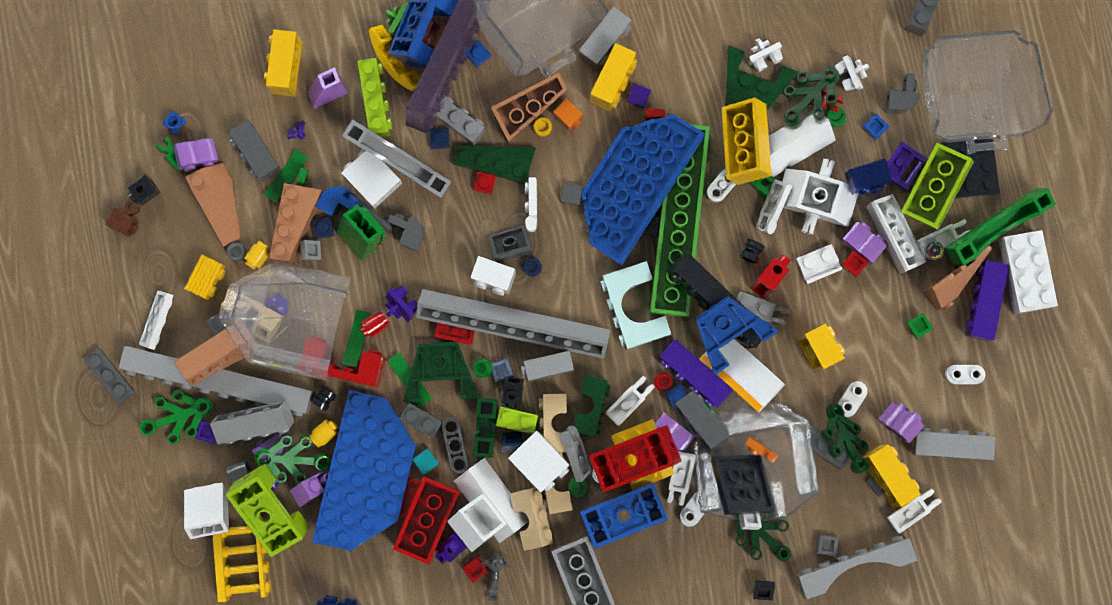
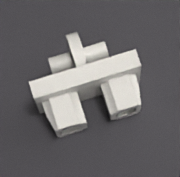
M760 39L755 40L756 46L751 48L752 53L759 52L750 56L747 63L749 66L753 65L754 69L759 73L767 68L764 61L765 58L769 57L773 65L781 62L783 56L780 51L782 48L780 42L765 49V47L770 45L768 40L763 43Z
M848 55L842 57L843 61L836 64L835 67L839 75L849 72L851 78L842 81L845 91L863 89L858 74L860 73L862 79L866 78L865 71L870 68L869 65H862L859 59L855 61L857 66L855 69L851 57Z

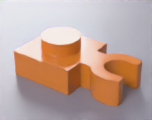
M752 436L745 443L749 446L747 449L755 455L759 453L771 462H775L779 456Z

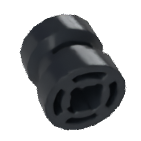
M747 239L746 248L742 251L740 257L750 263L757 264L760 259L759 254L763 252L765 246L755 240Z
M322 385L319 388L318 395L314 396L311 402L326 412L330 407V402L334 401L337 395Z

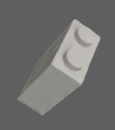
M570 351L524 361L525 366L521 367L524 379L528 378L529 382L574 372Z

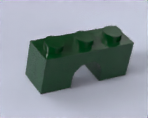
M585 375L581 395L590 397L593 400L594 408L589 414L576 413L574 427L577 428L579 434L591 437L600 434L602 423L599 422V417L605 413L606 404L603 403L604 396L609 395L611 386L607 385L608 380Z
M477 398L474 457L494 458L497 399Z

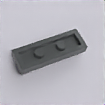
M97 348L84 359V362L118 404L124 403L136 393L101 348Z

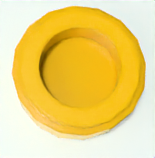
M546 117L536 119L533 125L534 132L540 137L548 136L552 131L551 121Z

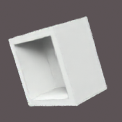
M478 256L471 280L474 282L475 287L485 290L488 287L495 294L503 296L505 293L509 295L516 271L509 266Z
M483 493L447 521L471 552L507 525Z

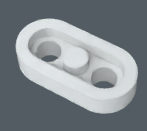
M726 169L717 176L707 189V197L711 202H721L736 185L733 182L725 181ZM717 190L719 196H714L713 191Z
M952 365L946 369L945 378L951 384L974 385L983 382L985 371L979 365ZM955 371L959 372L958 378L954 377ZM974 371H977L979 374L977 378L973 376Z
M856 381L849 384L837 403L844 409L845 417L853 416L865 399L867 387L864 383ZM856 387L860 388L861 393L859 395L855 393ZM845 404H849L851 406V409L849 411L845 410Z
M698 491L690 498L680 512V520L684 525L694 526L699 522L711 505L709 494ZM701 497L705 499L703 505L698 503V499ZM688 513L693 514L692 520H687L686 516Z

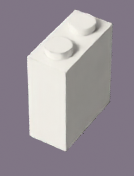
M363 149L358 153V158L353 163L349 162L343 167L342 175L375 209L402 182L381 159Z
M538 431L530 436L508 458L540 492L544 490L548 492L555 485L553 481L558 476L562 478L570 471L567 468L570 464Z
M223 482L184 490V529L190 539L229 532L228 498L226 497L227 490Z

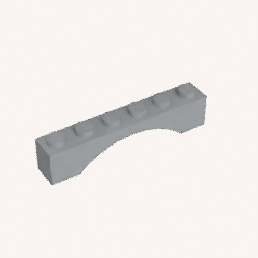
M354 119L350 121L342 134L344 138L386 162L440 198H442L451 183L443 175Z
M903 535L892 538L890 543L880 542L874 544L873 549L866 550V548L857 550L855 551L856 555L848 557L847 554L837 557L836 562L830 563L826 561L818 564L819 568L812 570L809 567L800 570L801 574L796 575L804 598L810 599L826 593L829 586L839 575L859 564L882 562L901 567L918 561L910 538H903Z

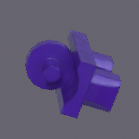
M403 286L395 290L391 288L385 296L389 301L385 304L389 309L386 315L388 317L394 315L397 319L402 316L408 323L417 311L418 303L415 300H411L408 304L404 302L403 298L408 293Z
M455 532L437 548L439 552L435 557L441 564L446 561L450 563L467 546Z

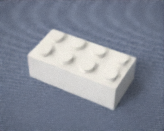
M1043 231L1012 235L999 239L1002 262L1009 265L1006 281L1013 315L1058 306Z

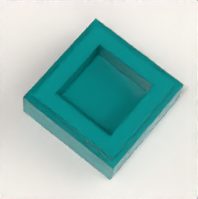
M429 448L412 459L423 475L439 465V462Z

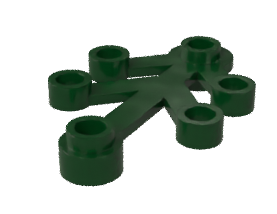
M828 67L819 74L810 75L806 72H800L797 75V81L800 85H805L808 82L819 83L811 87L795 88L792 85L785 87L784 93L787 98L806 95L794 109L785 112L784 120L788 126H796L799 123L800 113L813 100V117L817 120L824 118L825 113L822 108L821 91L826 86L828 91L825 98L826 104L828 106L837 104L838 100L834 86L840 78L837 69ZM793 90V93L788 94L787 91ZM829 98L835 99L832 102L828 101ZM818 111L822 112L821 115H816L815 113ZM791 114L795 115L793 118L788 117Z
M830 404L826 408V414L829 418L827 427L821 431V436L826 441L832 439L835 436V425L838 433L834 446L829 449V454L835 459L841 456L844 443L852 460L850 465L852 472L862 474L868 470L869 465L865 458L858 457L852 443L855 444L856 450L859 453L866 452L869 449V445L866 441L855 436L861 432V428L857 423L844 416L845 412L842 406Z
M775 511L772 512L770 516H766L765 513H761L760 516L772 518L774 516ZM731 515L737 522L736 543L744 547L748 543L745 529H741L739 516ZM787 521L761 522L762 527L760 529L751 530L752 550L750 551V557L752 559L759 560L762 557L759 536L775 550V556L778 560L787 561L790 559L791 550L787 546L780 545L765 531L779 530L785 532L789 528ZM781 522L786 524L785 529L779 528ZM740 537L745 538L744 544H739L738 539ZM782 550L787 551V555L785 557H781L780 552ZM759 551V557L754 558L753 552Z

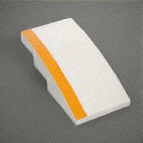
M735 339L719 349L729 362V366L716 375L756 412L759 413L785 386L778 377ZM706 351L699 360L713 372Z

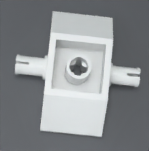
M823 159L819 174L804 170L786 169L782 182L792 185L783 208L805 214L806 219L801 232L806 233L808 231V235L814 234L817 219L848 228L858 197V190L845 182L830 178L835 162L831 160L828 164L829 159ZM819 193L822 199L817 200L815 195Z

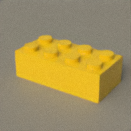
M751 98L722 107L726 179L740 185L772 176L766 104L757 98Z

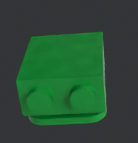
M358 204L343 214L337 230V234L361 261L376 251L377 246L383 243L386 236L383 227L366 208L360 207Z

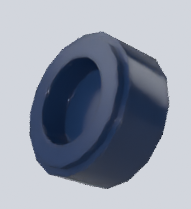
M528 258L523 264L524 273L530 277L538 276L542 270L541 262L537 258Z

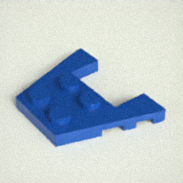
M729 296L696 318L715 375L729 366V362L719 349L751 327L763 342L778 333L774 326Z

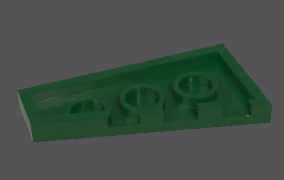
M457 145L452 164L525 184L536 147Z

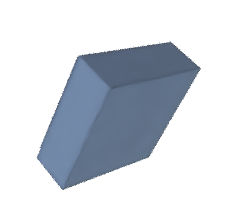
M507 358L492 363V374L495 382L504 380L505 376H514Z

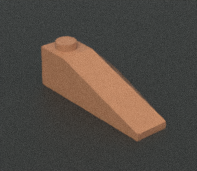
M221 163L205 167L186 176L185 178L223 247L241 239L233 180L225 164Z
M990 246L986 247L978 257L964 266L960 265L923 291L936 310L941 308L946 310L954 304L952 301L958 297L992 249Z

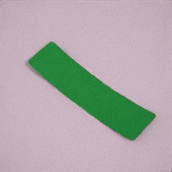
M295 149L284 168L265 191L264 196L273 202H277L282 195L284 183L291 184L308 157Z
M356 310L342 364L353 367L357 366L365 335L360 329L362 327L361 322L370 317L371 313Z
M398 353L389 359L388 363L407 388L412 369L403 356ZM422 383L421 402H416L419 407H422L432 399Z

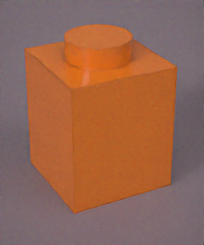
M567 98L553 111V116L568 131L572 128L577 129L583 122L581 120L583 114Z

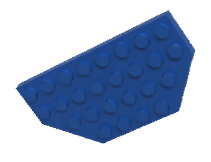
M674 114L657 120L645 121L632 127L622 128L581 192L585 207L586 225L589 229L590 245L623 265L706 134Z
M349 390L312 543L351 551L398 521L416 444L386 398Z

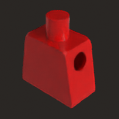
M781 255L778 260L774 258L750 286V289L765 300L789 272L787 266L791 260L785 255Z

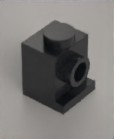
M146 174L128 187L130 191L128 196L133 203L137 202L140 205H144L161 193L153 180ZM143 187V192L138 193V190Z
M505 376L502 403L506 404V407L516 408L517 405H521L524 386L523 378Z

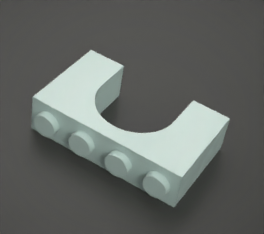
M647 261L603 275V281H600L603 292H607L609 299L606 300L609 310H613L615 317L612 318L615 328H619L621 332L619 336L621 346H625L626 350L671 335L665 316L645 323H637L627 318L622 310V298L628 290L652 282L653 278Z

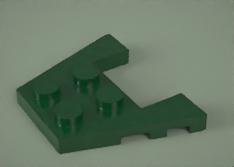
M729 46L727 50L725 105L728 106L751 98H757L766 104L768 110L784 91L785 87L796 77L798 71L782 66L776 82L772 83L738 70L745 51Z
M458 342L419 344L403 403L421 402V382L460 380L462 400L479 398Z

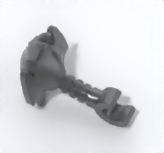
M494 554L489 557V560H482L481 565H486L492 570L491 586L489 589L490 601L497 600L499 571L506 567L511 568V564L505 562L500 554Z

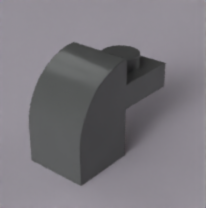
M907 73L903 77L902 91L890 90L887 93L885 113L903 114L916 105L921 93L913 92L917 88L915 74Z
M390 214L388 223L404 230L399 244L419 252L424 240V229L419 220L413 215L410 216L409 221H406L407 218L400 214H396V216Z

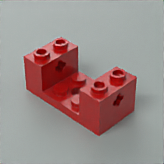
M312 336V339L306 338L298 368L379 388L386 358L382 357L383 353L369 349L368 353H362L358 371L345 367L341 371L339 366L326 363L331 347L330 344L326 343V339Z
M668 425L589 455L603 493L682 462ZM630 454L634 455L637 459L635 465L628 463V456Z

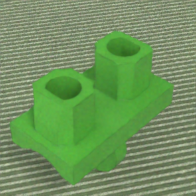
M404 2L400 11L399 8L394 7L392 11L386 10L384 13L388 17L385 23L391 25L388 32H390L392 37L396 35L407 8V2Z

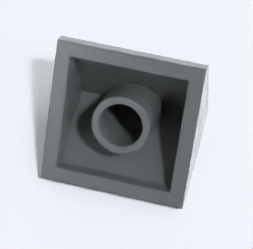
M524 225L488 235L493 256L497 263L532 253Z

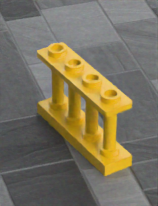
M248 526L230 527L229 532L213 535L218 602L230 600L232 594L260 592L261 598H264L271 592V583L267 581V573H269V562L265 560V553L267 551L256 538L255 545L225 546V538L228 535L253 533ZM257 552L258 564L234 567L227 565L226 557H229V555ZM259 572L260 584L229 585L228 577L230 575Z

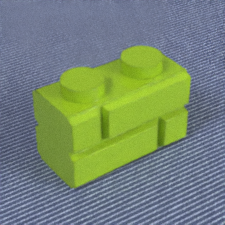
M500 407L496 426L534 434L538 415Z

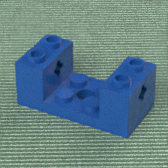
M409 0L388 54L410 67L432 69L439 51L421 42L422 38L425 36L426 28L433 16L453 17L459 0Z
M654 483L580 510L594 549L668 520ZM621 510L629 512L630 516L627 521L619 520L618 513Z

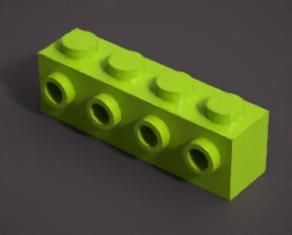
M377 58L359 60L358 68L368 129L382 138L391 136L390 130L393 128L391 118L387 116V111H390L388 100L384 98V93H387L385 81L382 82L381 75L384 74L382 63H378Z

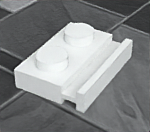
M832 244L796 258L806 285L842 270Z

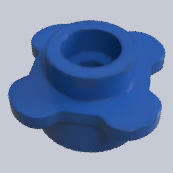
M172 111L163 121L164 127L171 129L173 134H177L181 126L186 124V120L180 118L175 111Z

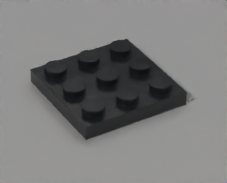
M993 137L939 143L972 158L974 161L955 199L1000 194Z
M761 455L714 456L710 459L725 515L761 514L776 511Z

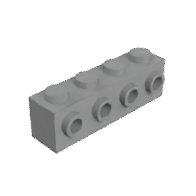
M423 83L412 97L414 103L475 146L486 132L485 127H483L484 123L476 117L474 119L468 115L469 112L462 106L456 107L453 104L454 101L447 95L441 96L438 93L439 90L432 84L426 85Z
M283 401L217 415L210 423L217 444L225 443L228 445L237 440L243 439V441H248L256 436L267 437L276 432L279 434L285 433L290 430L294 419L288 402Z
M922 428L912 440V455L994 460L995 437L989 436L988 432H977V435H969L970 431L958 430L957 434H950V430L938 429V433L931 432V428Z

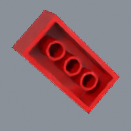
M424 476L393 550L429 565L461 491Z

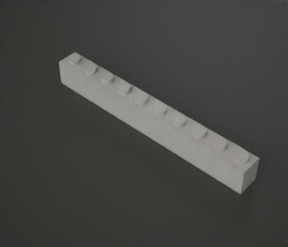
M425 289L422 290L417 304L416 318L605 358L610 335L609 329Z
M124 346L119 364V369H124V374L135 376L136 373L143 374L142 378L153 381L154 377L161 378V383L172 385L173 382L180 383L179 387L190 390L194 386L199 388L198 392L209 394L210 391L217 392V396L227 399L231 395L236 397L235 401L247 403V400L255 401L254 405L256 406L287 401L293 415L302 417L303 413L309 414L314 391L223 369L205 378L199 384L191 386L174 363L178 360L177 358Z

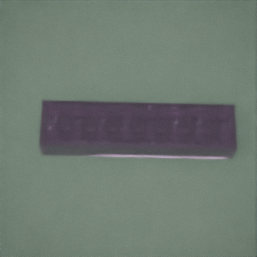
M490 0L458 1L406 106V126L426 134L430 128L433 129L437 120L435 116L437 112L442 111L444 106L443 100L451 92V83L458 78L460 72L458 68L460 64L464 65L467 58L466 52L473 47L475 41L473 37L475 34H479L482 27V19L487 18Z

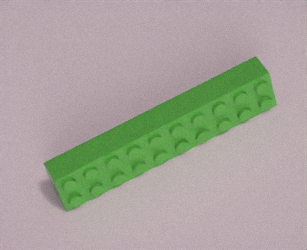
M692 125L706 135L661 205L649 314L679 318L689 317L691 297L685 293V288L671 279V275L667 271L681 254L689 253L696 258L709 126Z

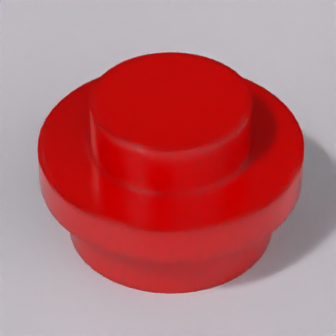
M659 373L654 379V386L657 390L666 392L672 388L673 379L668 373Z

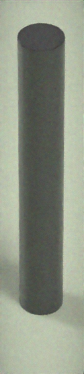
M361 199L359 200L376 221L390 233L394 227Z

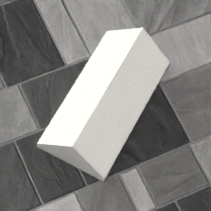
M812 110L800 117V121L796 126L787 125L769 136L771 173L773 177L785 171L787 166L791 165L790 167L836 141L830 121L825 116L823 119L817 120L813 117ZM818 111L815 114L821 115L822 113Z
M893 194L875 200L866 206L880 236L886 240V248L899 274H903L927 262Z
M485 458L454 480L469 503L483 493L507 523L494 535L499 543L529 522L528 516L524 512L514 513L510 491Z

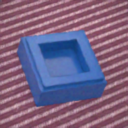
M877 113L862 126L874 140L890 127Z

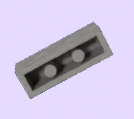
M613 6L580 48L579 56L596 69L599 65L603 66L609 57L607 55L613 49L615 43L620 44V38L622 36L626 37L631 31L632 20Z

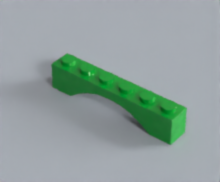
M1034 188L946 246L945 250L953 264L964 266L978 257L999 236L1017 225L1043 214L1055 206L1056 203L1048 188Z

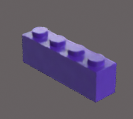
M985 260L976 271L978 281L973 287V294H975L974 302H971L969 307L971 317L967 321L965 331L968 332L967 337L989 342L995 340L1009 265Z
M676 339L659 356L661 359L659 363L667 370L671 368L675 371L674 376L682 383L685 380L690 385L688 388L696 394L700 393L705 398V403L711 408L713 406L718 408L733 391L732 388Z

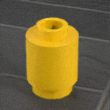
M260 241L257 244L254 243L244 257L247 260L245 264L254 270L256 267L260 269L269 257L271 248Z
M325 419L312 431L310 438L317 447L325 446L338 435L337 429L339 428L333 420L328 421Z

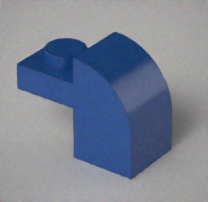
M337 186L325 190L315 207L334 216L338 215L342 205L352 209L357 204L360 207H363L364 204L359 202L360 199L349 194L351 188Z

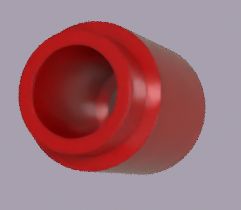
M381 311L362 321L360 329L366 337L370 336L373 338L385 330L386 326L390 323Z

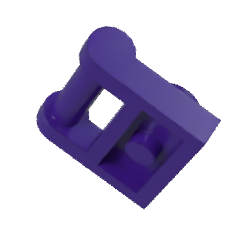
M901 142L880 175L909 193L912 189L911 185L925 166L928 158ZM912 160H917V164L905 181L900 179Z

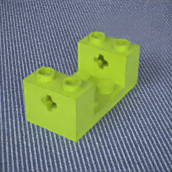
M264 464L233 482L226 493V497L270 557L302 540L309 524L299 510L289 515L271 490L276 478ZM267 512L270 515V518L264 519L261 517L260 513Z

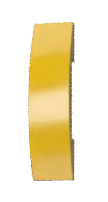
M379 25L370 28L371 43L377 57L387 72L403 87L411 91L419 89L424 82L415 70L409 72L401 61L388 54L391 47L389 44L393 39L385 27Z

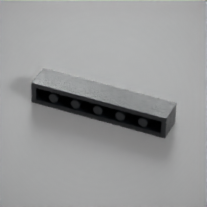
M689 253L681 254L667 271L671 275V279L685 288V293L690 297H694L698 301V305L704 310L710 309L727 296L744 306ZM752 327L736 337L739 340V344L746 349L757 348L762 341Z

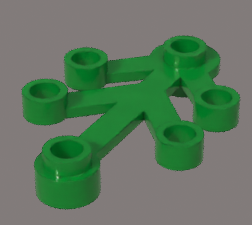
M176 390L173 393V399L177 402L183 401L193 407L183 409L167 402V399L164 397H158L154 402L155 406L175 414L157 421L144 420L140 424V431L144 435H153L158 428L177 421L172 433L167 438L170 444L176 445L181 440L180 433L187 418L194 414L191 426L186 429V435L190 438L196 437L200 421L203 416H208L212 412L213 403L208 398L201 397L196 400L185 395L183 391ZM180 392L182 398L178 400L176 394ZM160 399L164 401V405L161 407L158 405ZM203 403H205L207 406L206 410L204 411L201 410V405ZM149 424L152 425L151 431H147V425ZM191 428L195 430V434L192 436L189 434ZM173 435L177 437V441L174 443L171 441Z
M284 433L280 436V441L271 448H261L254 455L255 463L258 466L265 464L279 483L285 482L287 475L284 470H279L274 463H282L294 476L295 482L298 484L306 480V475L303 471H299L294 464L315 465L320 471L327 470L331 465L329 456L326 454H319L316 457L296 456L301 450L311 446L312 441L308 435H302L299 438V442L283 455L276 454L283 447H288L292 444L290 434ZM289 438V441L283 442V439ZM304 439L309 440L306 444L302 443ZM262 455H267L266 459H261L260 457ZM320 459H325L323 463H319ZM279 474L284 475L283 478H277ZM299 475H303L302 479H297Z

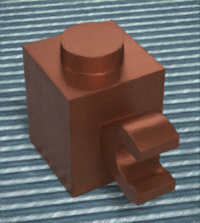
M128 200L125 203L123 212L115 208L112 210L105 225L131 237V235L136 233L139 226V221L131 216L138 214L141 207L136 205L135 209L131 210L132 202Z

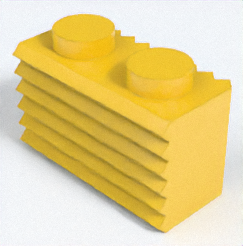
M201 254L184 289L209 300L216 293L217 287L215 286L218 280H222L225 275V266Z

